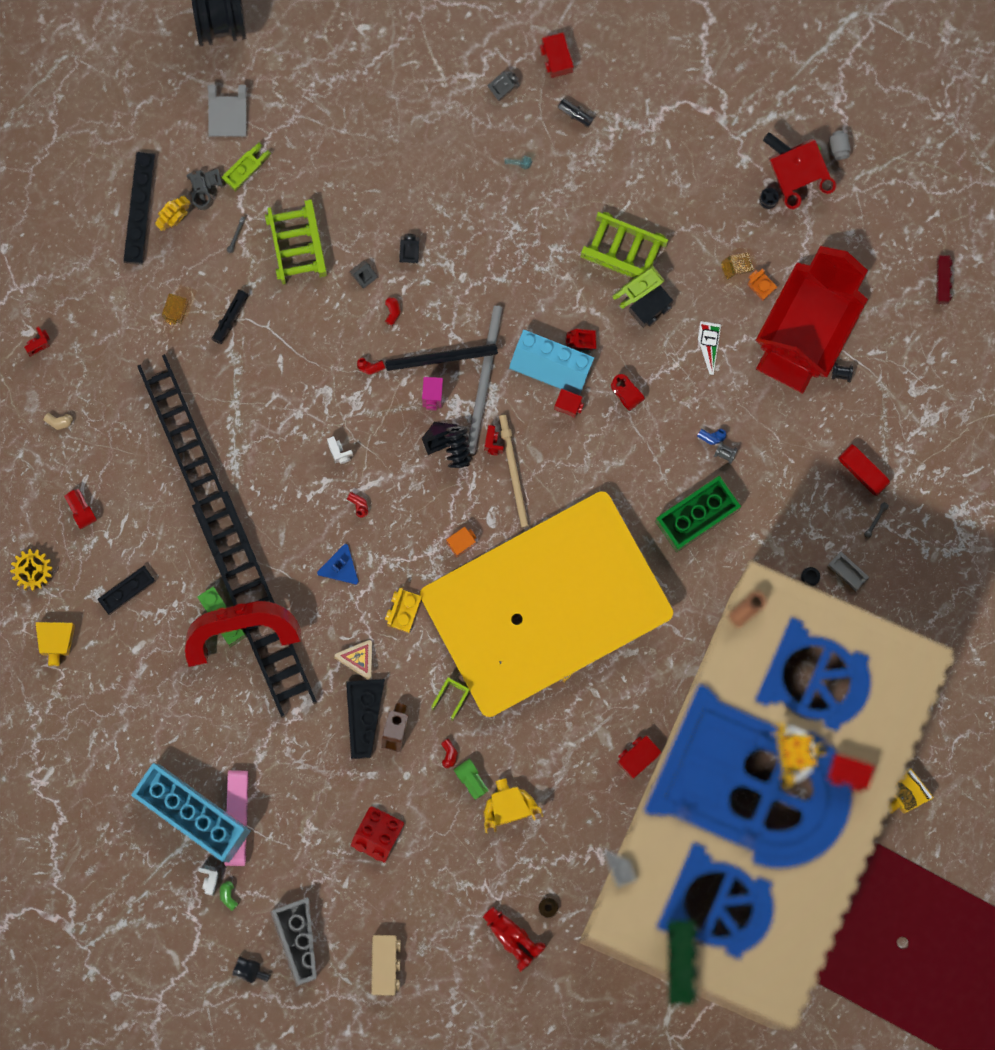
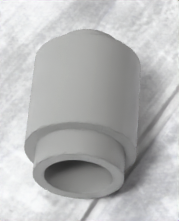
M843 131L833 132L829 139L832 155L835 156V160L849 158L851 148L848 134Z

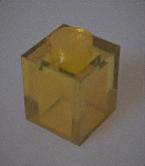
M168 294L162 312L163 319H166L165 322L176 325V323L182 324L189 304L186 298Z

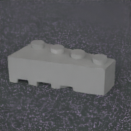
M308 897L270 912L296 987L316 979Z

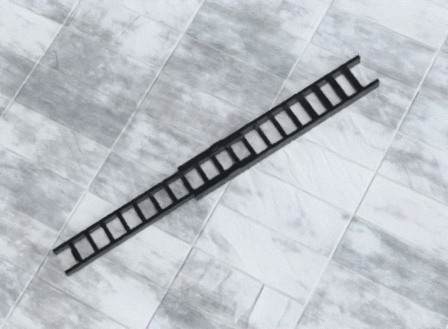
M162 355L168 372L155 375L152 379L147 380L141 365H138L140 375L195 502L192 508L233 605H237L235 595L263 584L268 596L257 601L275 603L228 491L223 492L166 355ZM171 377L176 389L154 397L150 385ZM178 394L183 406L161 414L157 402ZM185 411L190 423L169 432L164 420ZM193 429L197 441L176 449L171 437ZM200 446L205 458L183 466L179 454ZM207 463L212 475L190 483L186 471ZM215 480L219 493L198 501L193 488ZM222 498L227 510L205 518L201 506ZM230 516L234 527L213 536L208 524ZM237 533L242 545L220 553L216 541ZM245 551L249 563L228 571L223 559ZM255 566L260 579L232 590L227 578ZM262 625L244 628L281 718L285 717L279 702L307 690L313 704H316L317 701L293 644H288L289 648L261 659L257 649L278 641L277 633L254 642L249 631ZM293 655L296 666L268 677L265 670L266 666ZM301 673L304 680L303 684L276 695L273 684Z

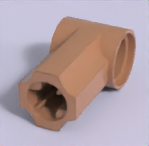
M760 592L752 593L731 611L727 617L739 629L758 612L762 611L766 605L765 596ZM759 598L762 605L754 607L751 604V599Z

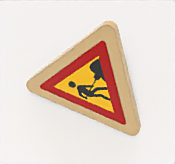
M371 640L335 654L334 658L364 678H371Z

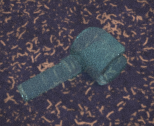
M523 156L521 161L505 159L504 163L528 169L531 166L532 160L528 156Z

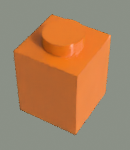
M463 527L447 538L446 543L458 558L476 545L475 539L477 537L471 529L467 530L466 527Z

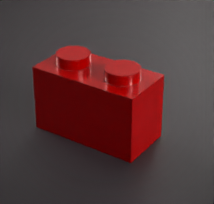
M564 33L542 38L539 49L541 55H545L547 61L544 62L545 70L547 73H550L551 78L573 73L574 66Z
M647 735L644 738L638 737L632 743L634 747L630 751L625 749L618 756L620 760L617 764L632 780L662 754Z
M834 754L832 755L826 779L830 780L832 785L842 787L844 784L850 786V790L862 793L863 790L867 791L869 789L875 765Z

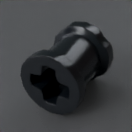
M835 363L831 379H843L850 383L853 366L845 367Z

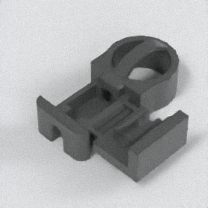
M215 169L203 173L199 170L196 171L195 175L189 173L186 176L188 180H191L194 191L191 192L194 206L198 210L208 209L212 204L208 188L211 189L214 185L221 188L224 187L220 171ZM203 194H205V195L208 196V201H207V203H206V201H205V198H204V195H203ZM198 196H200L202 201L201 206L196 204Z

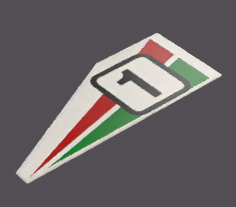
M701 321L698 340L709 374L713 375L721 324Z

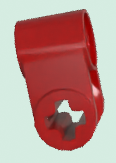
M618 374L613 378L611 389L628 411L633 410L645 400L641 391L635 387L626 375ZM623 381V382H624L623 387H622V386H619V387H618V386L616 385L618 382L620 383V382Z

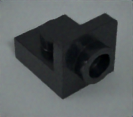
M415 234L401 236L399 262L418 263L420 237H416Z

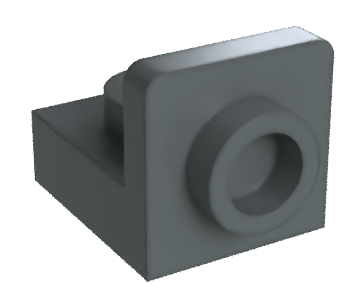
M503 71L487 86L497 100H501L514 88L518 89L520 84L518 83V77L513 72Z

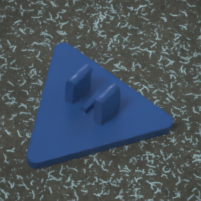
M344 544L317 571L318 576L350 584H358L347 544Z

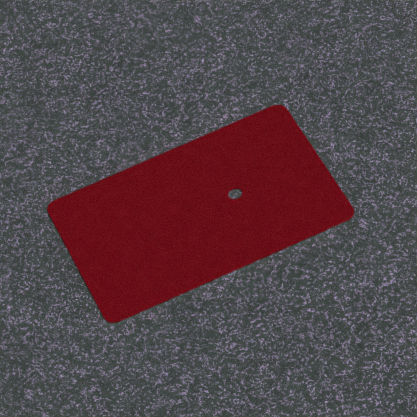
M874 843L875 846L871 855L866 856L864 860L867 863L865 870L856 879L859 882L857 889L849 895L848 900L851 902L848 910L841 914L842 924L839 930L832 935V938L835 939L831 949L824 954L826 958L822 970H818L815 975L818 977L817 983L939 1050H995V906L882 845ZM900 937H905L908 940V946L905 949H901L897 945V940Z

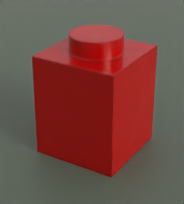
M561 388L554 410L575 418L577 413L581 414L585 403H582V396Z

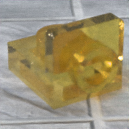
M749 252L730 255L721 262L722 271L726 279L739 274L751 273L754 270Z

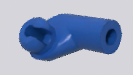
M701 429L697 437L710 445H715L726 439V431L718 429L717 432L710 434Z

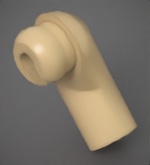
M47 413L43 421L53 428L60 430L69 427L73 422V418L69 414L56 418Z

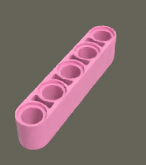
M228 770L226 813L247 827L248 771ZM246 839L230 863L225 862V866H245Z

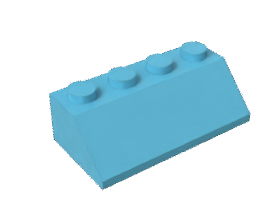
M523 329L509 369L580 396L594 362V357Z

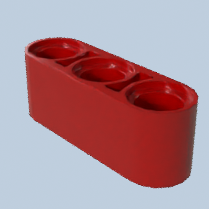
M853 444L838 456L841 464L873 495L878 496L890 484V480Z

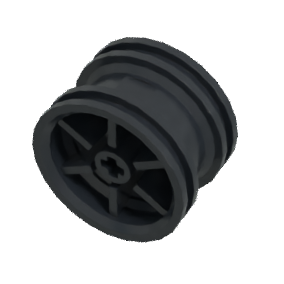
M191 0L200 47L204 46V42L213 45V40L216 37L231 36L234 42L237 41V37L247 40L241 0Z

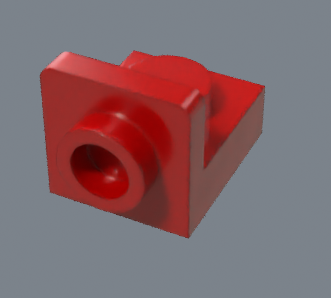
M39 326L36 327L40 338H33L24 346L30 357L50 347L48 340H50L49 335L45 329L41 331Z
M574 329L567 332L565 339L567 347L574 350H595L596 330Z
M488 425L484 451H488L487 453L490 455H499V453H503L504 447L493 445V443H497L498 432H495L496 426Z

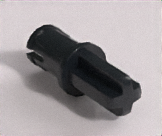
M562 99L558 105V108L571 116L572 120L576 119L587 128L594 119V117L582 111L580 106L576 107L565 99Z

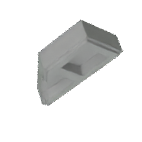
M608 850L604 851L617 888L637 881L629 860Z

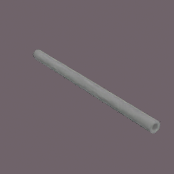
M493 306L486 345L496 344L503 307ZM494 355L484 356L468 439V449L471 455H475Z

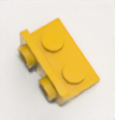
M399 588L398 592L395 591L391 600L394 603L392 610L388 609L385 620L388 621L387 626L410 633L422 596L405 591L403 588Z

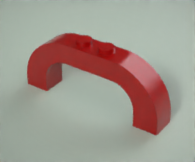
M255 601L245 604L240 603L228 608H219L201 615L190 625L186 634L185 658L189 667L205 664L208 662V649L205 644L208 638L216 634L256 625L267 626L277 633L282 646L297 643L301 640L300 626L290 611L272 602Z

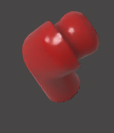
M448 738L441 743L446 751L442 765L447 769L456 764L458 756L457 750Z

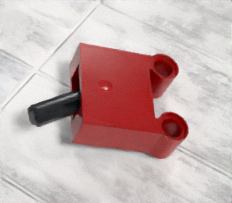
M770 132L764 136L763 142L778 152V154L769 157L768 160L783 194L782 200L786 207L789 209L798 208L801 204V197L793 190L818 180V189L824 194H831L835 191L836 182L829 175L815 139H810L790 148ZM825 180H830L831 187L824 190L822 183ZM795 195L796 202L789 205L787 203L788 197Z

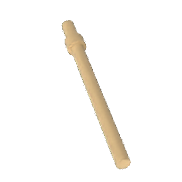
M501 415L499 416L502 430L500 431L501 439H504L521 528L529 525L511 441L513 437L512 431L509 429L507 416Z

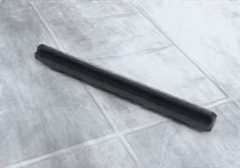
M496 344L396 358L386 360L385 366L387 371L491 356L498 354V348Z

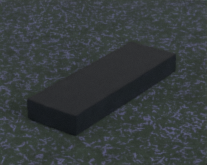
M143 566L97 600L107 614L110 615L156 581L146 567Z

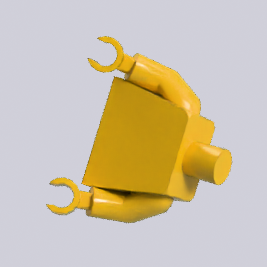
M507 778L495 781L498 792L491 794V798L486 802L484 809L485 833H488V828H493L494 832H496L497 826L532 816L533 820H536L535 814L540 813L542 817L544 815L530 794L524 789H518V787L509 788Z

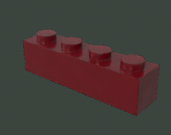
M939 255L937 257L936 304H949L952 300V294H950V289H952V282H950V278H952V271H950L952 259L948 255Z

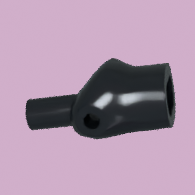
M239 956L232 973L233 976L241 978L248 983L255 982L257 978L268 982L270 974L260 971L261 965L259 962Z

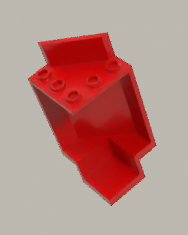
M820 246L810 265L796 263L755 340L761 345L760 348L765 351L755 370L802 394L805 392L812 376L815 378L819 376L828 377L868 301L858 291L868 270L848 251Z

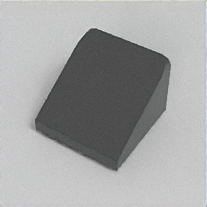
M362 261L349 271L363 289L378 278L366 261Z

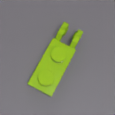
M257 143L250 151H247L222 176V180L235 192L271 155L267 150L258 159L254 157L263 147L261 143Z
M651 266L625 284L612 297L616 300L625 293L628 295L629 298L622 301L619 305L623 309L661 285L664 279L655 267Z

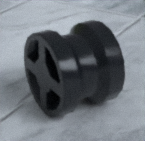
M765 188L759 198L760 205L765 209H773L778 203L779 193L774 188Z

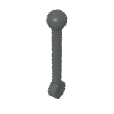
M243 216L240 218L230 246L227 247L228 253L234 252V244L245 222V217Z
M886 502L880 505L881 509L869 530L865 531V537L870 538L872 536V531L882 513L889 507Z

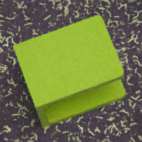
M447 677L431 709L435 710L449 684L465 693L451 716V720L454 721L470 689Z

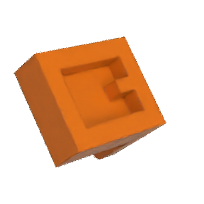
M763 268L759 272L755 270L748 277L750 279L748 286L762 301L777 289V286L764 274L765 270Z

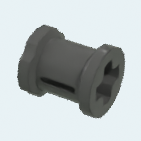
M720 441L714 457L719 456L728 460V463L731 464L738 448L735 447L733 449Z

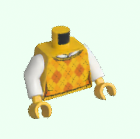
M774 723L772 726H776L778 730L777 733H772V735L777 736L783 774L780 776V779L785 778L786 785H783V788L803 781L812 773L813 766L817 765L816 756L827 755L825 743L814 744L813 737L808 736L806 731L798 727Z

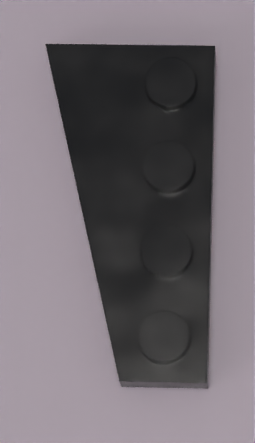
M385 679L346 682L351 759L371 758Z

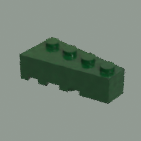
M667 920L668 1005H694V1000H698V987H694V979H698L697 966H694V958H697V945H694V937H697V924H694L693 920Z

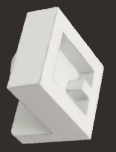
M334 436L327 439L335 463L340 462V464H344L351 460L350 458L353 457L352 450L340 453L343 451L340 441H336Z
M204 865V869L199 868L198 872L209 874V877H205L202 889H205V894L214 896L219 872H215V867Z

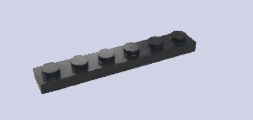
M136 152L123 258L124 263L143 265L156 158L154 153Z

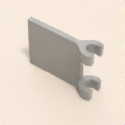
M208 85L209 137H246V85H238V96H217L216 85Z

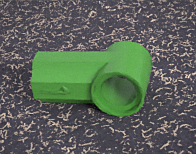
M470 759L453 769L475 800L489 791Z

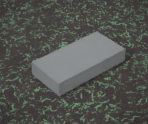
M841 551L828 564V567L855 592L869 578Z

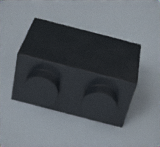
M659 285L631 305L629 312L643 328L647 325L650 327L658 320L657 317L661 313L665 315L672 309L673 299Z

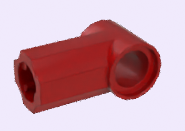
M79 488L68 492L64 496L80 530L97 521Z

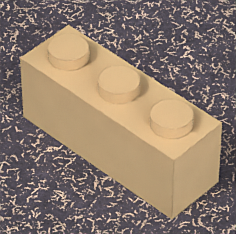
M373 935L372 995H396V991H400V980H396V972H400V960H396V952H400V940H397V936Z

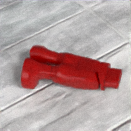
M494 906L482 917L488 923L487 926L490 927L496 938L501 942L504 950L515 956L517 959L516 967L520 972L526 969L533 962V959L520 949L517 943L522 944L534 959L547 947L543 942L535 943L529 939L525 929L520 928L514 921L504 915L502 911L498 912Z

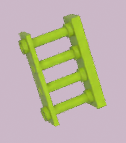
M312 199L304 201L305 207H302L301 210L272 215L271 207L267 208L268 214H265L267 226L271 225L279 266L275 270L277 280L281 279L282 285L286 284L285 276L311 271L319 272V277L327 276ZM299 217L308 218L309 225H305L306 227L276 233L274 222ZM303 235L312 237L313 243H309L308 246L279 250L278 240ZM307 253L315 254L316 261H313L312 264L283 269L281 258Z
M598 212L596 220L600 221V225L591 246L583 247L581 258L631 278H636L652 266L659 247L663 246L666 248L668 239H665L666 237L660 233L653 234L615 219L610 213ZM607 225H610L618 230L609 252L603 254L599 252L598 247ZM627 232L635 235V239L626 260L621 261L616 259L615 255L624 233ZM642 239L653 242L644 266L641 268L634 266L633 261Z

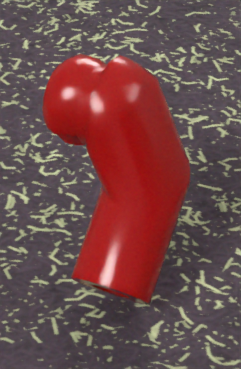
M388 297L385 305L389 308L390 313L385 323L393 326L401 314V309L396 298Z
M365 358L357 360V368L368 375L386 369L382 360L374 364L366 361Z
M350 492L347 500L355 504L356 515L360 518L367 516L369 510L366 499Z

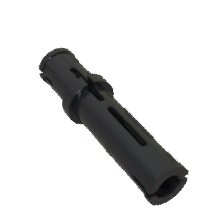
M238 289L223 319L219 320V326L213 337H211L214 342L222 344L228 331L232 330V324L249 296L246 292Z

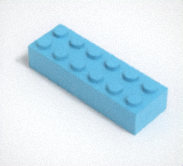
M152 763L131 794L135 799L222 862L230 863L251 832L250 829L156 763Z

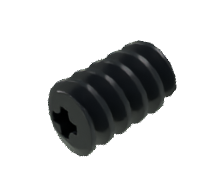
M465 426L447 428L446 431H449V433L445 434L444 438L450 440L445 442V445L451 446V448L446 449V453H452V455L447 457V460L453 461L448 464V467L463 468L469 466L471 457L469 456L470 450L468 449L469 442H467L469 439L466 434L468 432Z

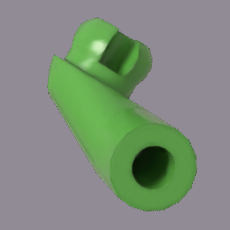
M226 881L220 886V900L233 911L239 904L231 897V891L234 888L233 883Z

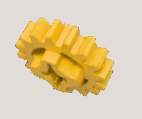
M185 196L168 201L158 213L160 217L156 219L155 225L161 231L172 228L174 225L177 226L187 215L188 212L186 210L191 204Z
M29 549L28 554L21 551L22 557L15 556L17 562L11 563L15 569L10 570V572L15 574L12 579L13 581H18V587L24 585V590L27 591L30 587L32 591H35L36 586L42 589V583L49 584L46 579L52 578L49 571H52L53 567L48 566L51 560H45L47 557L45 553L40 556L39 550H36L34 554ZM35 558L42 561L43 565H37ZM31 566H33L36 569L33 571L32 576L28 572V570L31 569ZM41 574H43V576L37 581V578ZM20 575L27 576L29 582L22 580Z

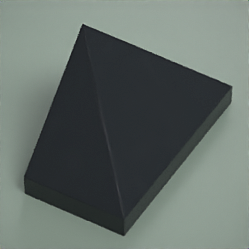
M434 422L422 437L427 455L450 447L445 445V442L450 440L444 438V435L449 433L446 429L458 425Z

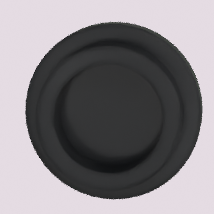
M808 567L801 573V580L807 586H815L820 581V573L816 568Z

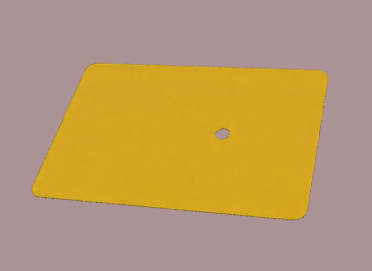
M603 491L593 494L424 586L420 591L421 600L467 687L470 689L481 713L486 717H493L668 622L673 617V609L611 497ZM514 614L522 616L523 621L521 624L515 625L512 623L511 618Z

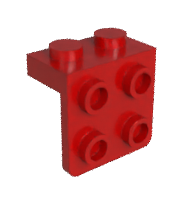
M369 807L350 846L359 852L373 857L377 861L385 863L404 826V822L375 807Z

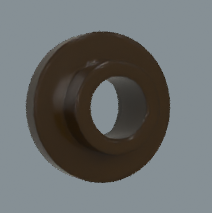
M545 898L540 902L538 909L543 917L551 918L556 915L558 905L555 900ZM546 904H550L552 906V910L550 912H547L545 910Z

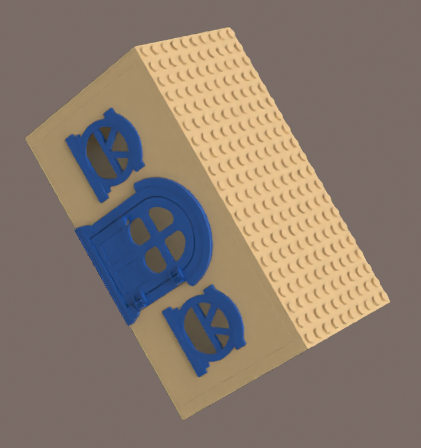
M750 561L732 591L617 854L630 861L637 881L617 888L610 870L579 943L668 982L667 920H689L684 909V895L687 887L696 877L708 872L727 873L703 931L701 932L697 929V937H694V945H697V958H694V966H697L698 979H694V987H698V996L771 1029H793V1027H798L802 1015H799L801 1008H806L810 996L807 994L810 989H814L818 977L815 975L818 970H822L826 961L824 954L831 949L835 939L832 938V935L839 930L842 924L841 914L848 910L851 902L848 900L849 895L857 889L859 882L856 879L858 875L863 874L867 865L864 860L866 856L871 855L875 844L872 841L874 837L879 836L883 825L880 822L884 817H887L890 811L889 801L892 798L894 799L898 792L897 782L905 776L907 769L904 766L913 757L915 750L912 747L916 742H919L923 731L920 728L924 723H927L931 712H928V709L935 704L939 694L936 691L937 688L939 689L944 684L947 676L944 672L953 663L954 656H952L954 650ZM752 593H762L766 598V605L762 611L758 612L739 629L734 626L727 615ZM759 598L751 599V604L754 607L762 605ZM807 646L824 647V651L799 705L789 696L784 688L782 681L784 663L794 651ZM832 652L840 656L847 666L846 669L824 671ZM850 677L848 694L841 703L836 702L821 682L822 679ZM816 689L829 705V709L813 710L808 708ZM774 723L798 727L806 731L808 736L813 737L814 744H826L827 755L816 756L817 765L813 766V772L808 775L814 791L812 797L807 801L783 792L779 788L782 780L780 776L783 774L777 736L772 735V733H777L778 730L776 726H772ZM755 750H766L776 755L778 759L768 783L756 780L748 776L744 771L743 763L745 758ZM839 754L875 765L869 789L858 793L850 790L851 787L844 784L842 787L830 784L831 781L827 780L826 777L832 755ZM737 786L748 787L762 795L755 816L751 820H745L736 816L730 809L729 795ZM776 800L799 810L802 813L801 823L787 831L767 830L763 822L771 803ZM734 878L739 879L750 893L744 896L726 897ZM752 903L753 913L751 920L743 930H739L723 906ZM718 915L732 933L731 936L713 937L710 935Z

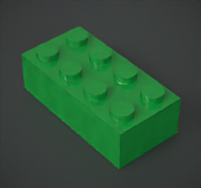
M718 476L658 516L655 523L677 553L738 512L741 506L722 478Z

